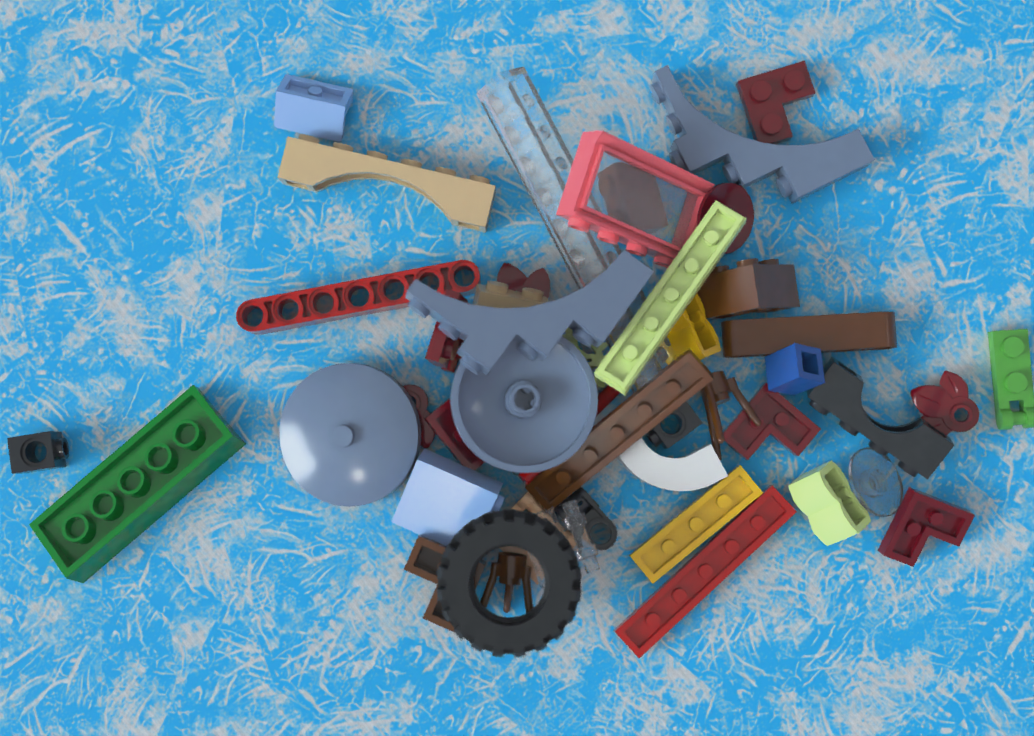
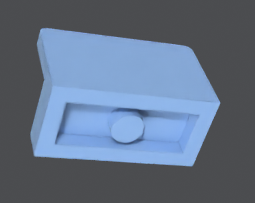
M285 74L276 90L274 126L284 130L341 142L344 137L345 117L353 101L354 89Z

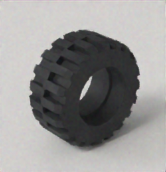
M515 509L485 513L464 525L447 545L442 555L437 573V596L443 608L442 614L446 622H450L454 627V633L461 640L463 638L472 643L471 647L480 652L484 649L492 652V656L503 657V654H514V657L526 656V652L532 650L538 652L546 648L547 643L551 640H557L564 633L566 625L572 622L576 614V607L578 602H580L582 592V577L576 554L564 534L551 522L537 516V514L528 511H517ZM513 546L528 551L539 561L545 575V588L540 601L529 612L517 617H502L487 610L479 601L474 588V574L479 562L489 552L500 547Z

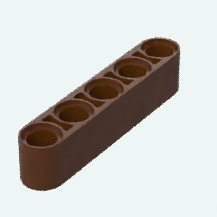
M895 312L741 319L721 322L723 358L768 356L794 343L819 348L821 353L897 348Z

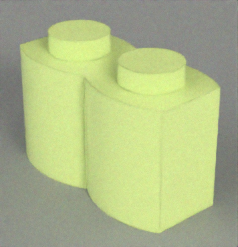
M832 460L801 474L788 485L793 502L808 516L813 533L826 546L860 533L871 522L865 505L851 491L846 476Z

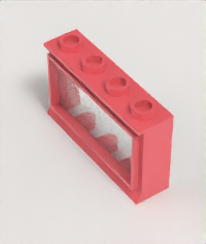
M603 130L588 131L582 133L556 215L569 220L568 226L583 232H589L590 229L598 233L597 239L614 245L620 242L627 245L625 251L641 257H646V254L654 257V264L668 268L696 229L700 204L715 184Z

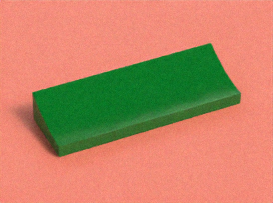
M192 385L29 525L65 578L84 583L245 446L246 443L214 408L202 391L195 385Z

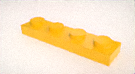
M738 465L728 473L727 477L714 484L629 554V556L649 581L654 584L763 494V492L743 467Z

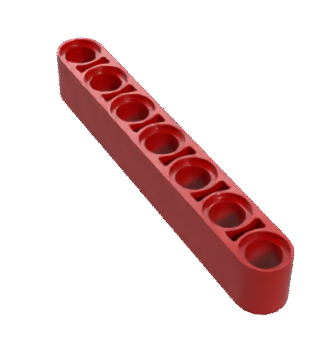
M469 260L452 261L247 300L238 307L236 320L242 329L252 334H268L408 307L410 301L405 298L408 288L415 279L422 282L428 276H434L439 280V287L436 291L445 295L446 289L460 292L463 296H469L475 293L477 284H481V276L478 267ZM459 271H471L475 276L473 283L466 287L459 286L455 282V276ZM392 283H400L404 286V293L397 300H391L386 297V289ZM365 289L369 293L368 302L360 307L354 306L351 302L353 293L356 290ZM323 296H331L334 300L333 308L327 313H319L317 310V302ZM296 302L299 307L297 316L291 320H285L282 315L283 307L287 303ZM254 309H261L263 312L262 322L257 326H250L248 323L249 313Z

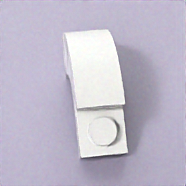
M641 437L618 456L620 462L632 475L651 486L665 490H697L710 486L728 476L711 444H706L683 457L667 458L652 451Z

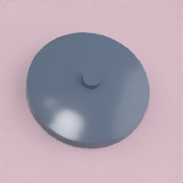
M563 336L543 361L538 358L533 361L525 357L516 349L518 344L512 340L487 375L481 371L477 375L461 363L457 367L451 385V414L457 432L463 442L484 462L509 472H540L566 461L586 441L597 414V385L586 358L574 344Z
M335 364L309 375L295 388L288 398L279 426L280 448L290 474L309 494L332 505L346 507L361 506L388 496L408 478L420 452L421 423L411 396L394 377L376 367L365 364Z

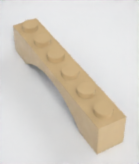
M299 134L298 139L287 137L277 177L284 185L319 192L332 185L351 180L375 179L389 181L408 187L429 199L444 213L452 225L487 232L496 195V186L491 185L490 180L485 177L470 175L469 179L456 176L455 171L444 167H436L435 171L421 168L422 164L417 161L402 159L401 163L387 160V155L369 150L367 155L353 152V147L343 143L334 142L332 147L319 144V139L309 135Z

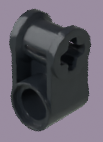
M582 487L573 492L561 505L553 508L565 523L594 549L606 550L616 542L617 528L614 523L603 513L596 501ZM582 501V505L579 506L572 514H570L569 511L577 503ZM598 523L607 525L611 532L609 540L604 544H596L591 539V529Z

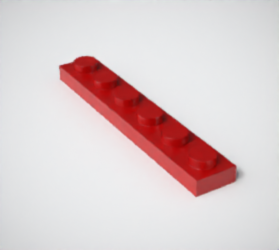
M769 485L763 491V494L750 503L617 626L614 632L638 658L642 657L797 511L773 485Z

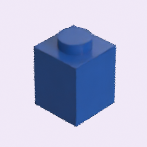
M794 343L764 357L768 391L795 396L825 383L822 354L819 348Z

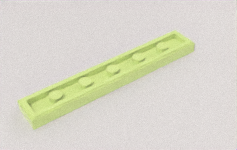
M715 200L595 370V377L623 395L628 393L746 224V217Z

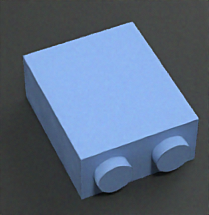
M424 449L416 461L392 523L447 546L456 533L471 520L485 513L500 510L505 497L498 495L503 483Z

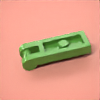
M1028 329L988 332L996 425L999 430L1012 429L1015 425H1022L1023 428H1034V392ZM1010 401H1019V411H1012L1010 409Z

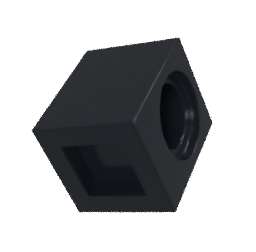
M687 401L671 413L679 422V427L674 434L665 433L661 428V422L646 433V436L655 447L661 444L664 449H668L702 424V421Z
M48 431L7 438L12 474H25L66 467L65 459L69 457V446L67 440L62 437V432ZM43 443L47 453L46 457L40 462L35 456V449L38 444Z

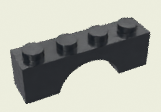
M831 357L823 367L825 383L807 390L808 397L812 399L809 404L815 410L825 416L830 412L841 419L838 424L844 430L854 436L861 433L870 439L868 445L884 457L890 453L900 461L897 465L913 477H916L919 473L928 479L954 447L950 437L921 417L899 426L885 425L872 419L862 407L861 394L864 385L862 377L834 357Z

